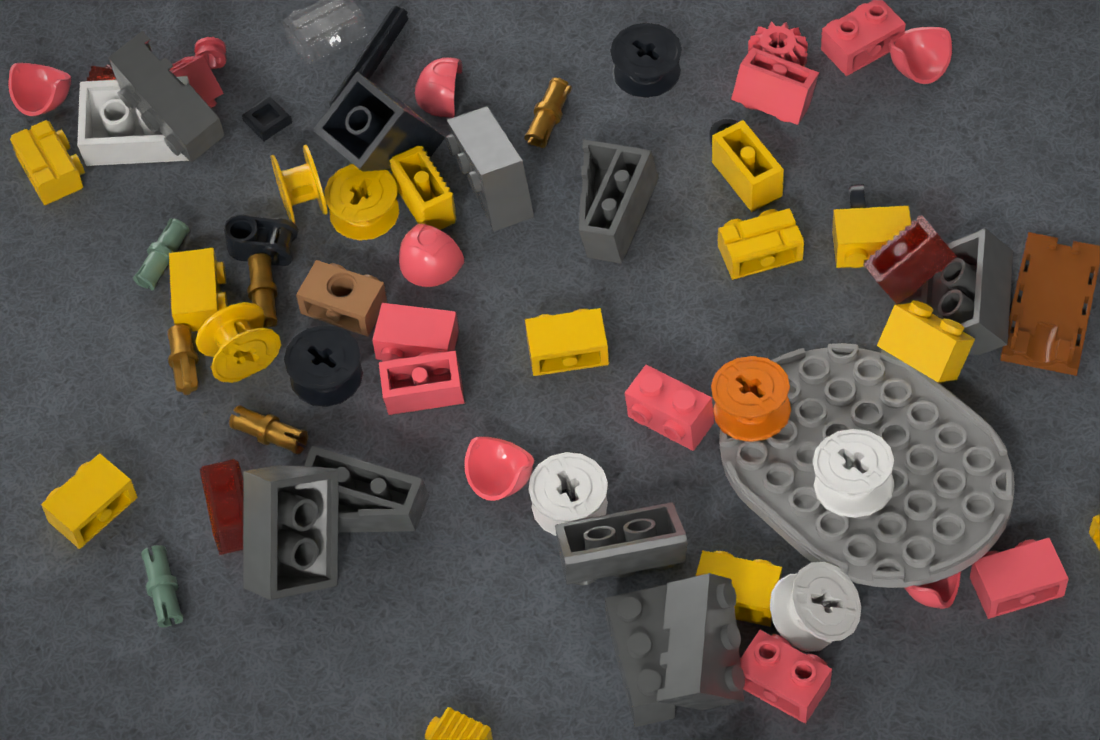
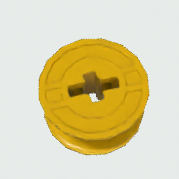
M307 145L303 146L306 164L281 171L275 155H270L283 204L289 220L294 224L295 217L292 206L309 200L317 199L324 215L328 214L320 179Z
M350 164L339 169L329 178L324 190L325 201L330 209V222L337 232L347 238L368 240L387 233L395 225L399 216V203L396 199L398 194L397 184L388 170L363 172L354 164Z
M243 302L233 304L217 311L205 321L197 333L195 340L197 349L205 356L214 357L211 370L213 376L221 382L234 383L268 367L279 353L281 347L280 337L272 329L263 328L265 322L264 311L256 303Z

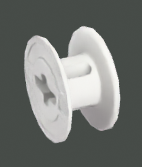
M858 429L837 431L824 438L815 449L812 461L816 475L814 489L817 499L827 510L839 516L853 518L868 516L882 509L892 498L895 486L892 476L894 457L891 447L882 437L870 431Z
M565 452L548 457L539 463L531 474L528 488L532 501L531 508L535 520L545 531L556 536V524L606 515L608 482L604 470L595 460L583 454ZM567 489L571 498L575 497L576 501L571 502L566 492L562 494V490Z
M812 562L800 569L798 573L789 574L777 582L771 592L770 612L773 624L780 636L789 641L794 648L805 652L820 651L831 644L832 641H841L854 633L860 622L861 603L856 587L850 577L843 573L840 568L826 562Z

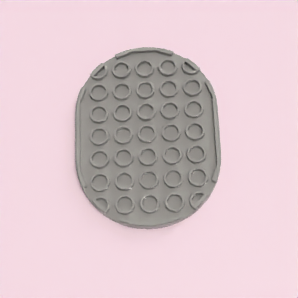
M838 343L828 344L827 348L809 351L801 348L779 356L771 361L779 364L788 375L790 390L787 397L791 406L788 424L778 434L766 440L752 442L734 439L723 433L720 429L719 444L722 465L729 483L739 498L810 562H826L837 566L854 583L874 587L903 588L929 584L953 576L977 562L992 548L1005 530L1013 508L1014 472L1007 455L1006 446L995 430L980 415L940 383L885 350H881L880 353L858 348V344ZM849 429L870 431L882 437L891 447L894 457L892 476L895 486L892 498L877 512L856 518L839 516L827 510L817 499L814 489L816 475L812 461L815 449L824 438L837 431Z

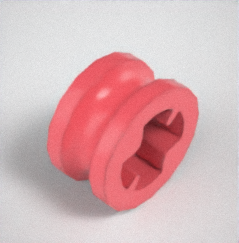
M205 37L196 42L195 56H204L210 69L224 67L226 64V45L221 39Z

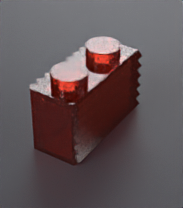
M918 216L917 220L912 221L911 225L905 227V230H901L899 235H894L893 240H888L887 245H882L881 250H876L875 255H870L869 260H864L863 265L896 304H900L907 297L913 295L920 286L936 273L942 271L957 256L923 216Z
M231 459L202 466L200 474L212 533L219 555L243 550L244 479L239 462Z

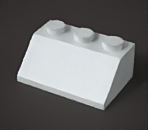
M188 76L177 77L184 85L189 83ZM117 80L80 82L77 146L86 166L189 161L182 153L177 156L170 150L164 141L165 136L159 130L154 133L145 125L141 119L142 113L136 107L131 110L122 102L117 94L120 91Z

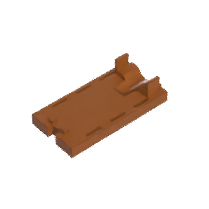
M1028 232L1009 316L1008 345L1003 346L1000 361L1077 376L1100 265V246L1073 241L1071 247L1057 244V237ZM1026 260L1030 261L1028 271L1024 272ZM1090 273H1094L1092 285L1088 284ZM1019 290L1023 291L1021 303L1017 302ZM1086 303V314L1082 315L1083 305ZM1016 321L1014 332L1010 333L1012 322ZM1081 334L1079 347L1075 346L1077 335Z

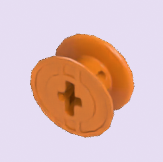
M748 356L736 358L724 364L715 373L711 384L712 396L715 401L713 412L715 422L723 433L737 440L752 442L766 440L778 434L788 424L791 415L790 401L787 397L790 384L788 375L779 364L768 358Z

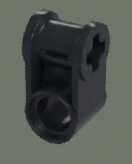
M244 214L235 215L226 221L224 233L227 250L232 258L239 261H248L250 256L261 253L271 257V265L288 266L291 264L293 255L290 249L292 241L297 238L299 230L293 222L282 218L271 219Z

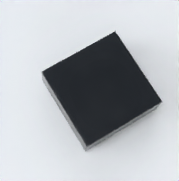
M271 97L266 98L242 114L243 121L263 141H266L292 124L291 116Z

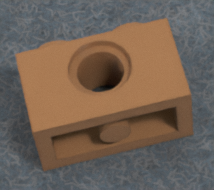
M318 260L313 264L296 294L301 314L365 336H369L378 320L381 304L387 303L384 282L379 281L376 277L368 274L360 275L346 270L339 264H327Z

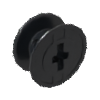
M654 23L634 24L620 31L613 39L610 49L614 63L612 73L615 83L624 92L632 96L644 98L660 96L671 90L678 82L681 72L679 60L682 48L679 38L672 30Z
M319 325L302 331L287 346L284 357L286 371L290 376L292 390L300 400L312 406L329 407L341 404L352 397L361 385L363 376L360 363L361 354L358 342L349 332L337 326Z

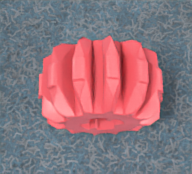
M771 21L768 29L758 26L755 35L750 37L748 42L749 51L753 47L805 67L808 43L806 37L801 36L799 27L789 29L787 22L782 26H775Z

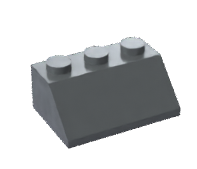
M986 228L926 252L924 258L921 302L932 307V314L937 317L951 319L960 323L964 327L963 332L975 338L969 352L972 355H981L1008 345L1013 250Z
M276 465L244 471L243 588L273 600L337 586L338 469Z
M673 502L555 525L561 565L567 585L573 583L588 585L599 578L609 576L629 577L637 571L651 568L666 570L674 567L677 563L686 562V533Z

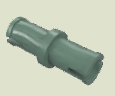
M170 218L157 242L150 244L147 249V258L133 277L137 285L147 289L149 287L152 291L154 290L156 283L169 265V253L176 252L186 235L190 232L189 227L184 222Z
M154 545L151 546L152 556L149 549L146 548L141 552V557L144 561L148 582L146 583L147 594L153 598L158 626L165 628L172 626L170 618H174L175 624L183 622V615L180 611L176 594L179 586L177 578L171 574L166 547Z

